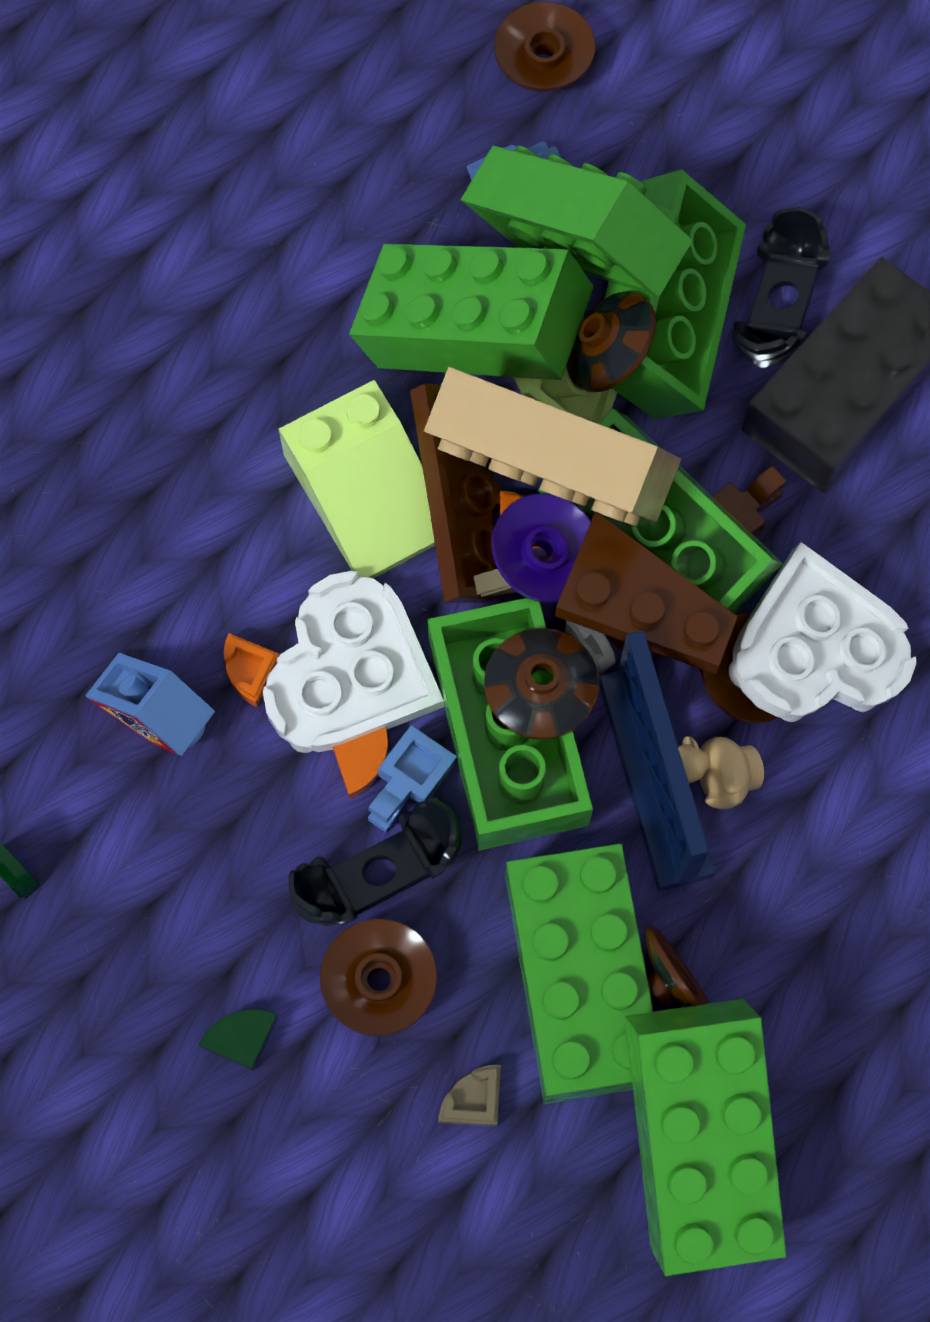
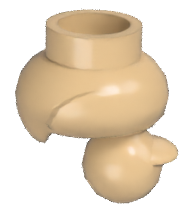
M686 736L682 741V745L678 746L688 783H693L700 779L701 786L706 795L704 801L710 807L722 810L732 809L743 802L749 791L759 789L763 784V762L759 752L751 745L739 746L729 738L714 737L704 742L702 747L699 748L697 742L692 737Z

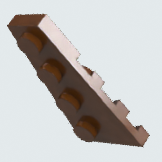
M422 384L410 390L444 602L485 603L499 598V595L485 597L477 595L473 576L497 569L492 552V535L494 531L492 524L493 509L496 505L500 504L501 484L493 481V471L488 469L492 458L489 457L486 467L439 450L438 446L441 438L424 432L441 385Z

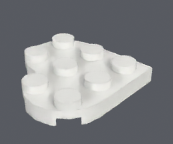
M800 542L791 551L740 630L733 648V661L729 666V676L731 681L741 688L742 692L758 708L785 721L795 722L808 714L818 711L831 699L860 712L869 711L877 705L888 702L897 696L911 681L916 666V656L911 658L910 643L904 633L909 629L906 622L889 605Z
M355 571L331 574L309 589V596L300 606L299 615L295 620L299 643L279 655L277 664L269 673L267 684L263 689L265 708L269 721L280 737L288 741L296 751L302 753L333 750V746L344 744L384 727L388 730L444 707V699L402 602L388 584L384 583L382 585L373 578L358 576V572Z

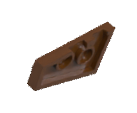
M598 512L594 513L555 612L556 617L625 641L626 634L644 630L650 651L713 674H717L737 620L735 614Z

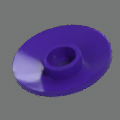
M531 494L516 500L500 515L492 535L493 557L501 576L516 592L531 600L542 603H558L591 523L590 519L572 502L552 494ZM538 546L542 548L547 554V562L537 559L532 551V547Z

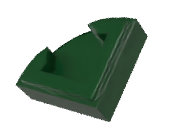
M0 842V877L20 899L23 897L26 900L40 885Z
M256 1009L242 1010L229 1014L212 1025L198 1045L207 1051L254 1071L278 1016L269 1011Z

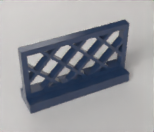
M644 630L626 634L619 670L600 674L599 686L659 892L711 879L715 875V869Z

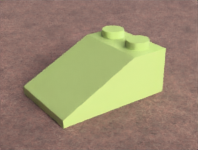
M375 380L279 428L284 457L352 571L358 572V576L374 579L435 546L422 464L401 422Z

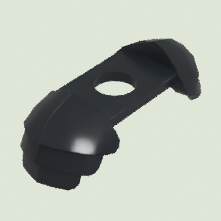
M802 207L777 211L772 216V222L765 227L763 241L757 247V254L762 260L767 262L752 313L749 321H735L733 323L732 337L735 344L742 350L749 361L760 368L779 363L792 354L803 341L807 330L802 329L817 276L819 270L824 268L829 261L828 232L825 226H823L822 219L819 215ZM792 286L796 288L799 292L797 301L787 308L773 307L769 303V297L778 287Z
M430 798L428 802H418L413 811H405L399 815L398 820L402 831L333 867L321 856L316 857L310 864L301 863L296 867V870L290 871L288 875L289 892L293 908L298 911L299 916L310 923L325 926L345 924L357 919V915L419 882L429 877L433 879L439 876L456 859L461 845V828L455 812L439 799ZM381 859L392 862L396 866V873L387 884L374 886L364 880L365 869L370 863Z

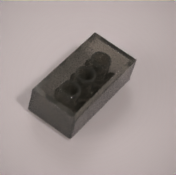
M881 256L749 402L741 430L825 494L930 374V291Z

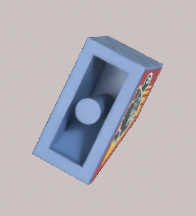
M122 653L116 655L85 695L92 703L153 745L180 756L183 755L187 748L193 746L201 738L205 730V724L215 713L204 700L172 671Z

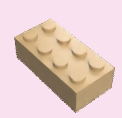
M451 367L447 369L424 432L441 438L438 449L484 467H486L490 457L492 460L488 467L489 470L532 486H536L538 478L541 477L543 481L539 488L540 490L586 506L589 497H592L595 501L591 510L633 526H637L640 516L657 522L681 462V458L658 446Z

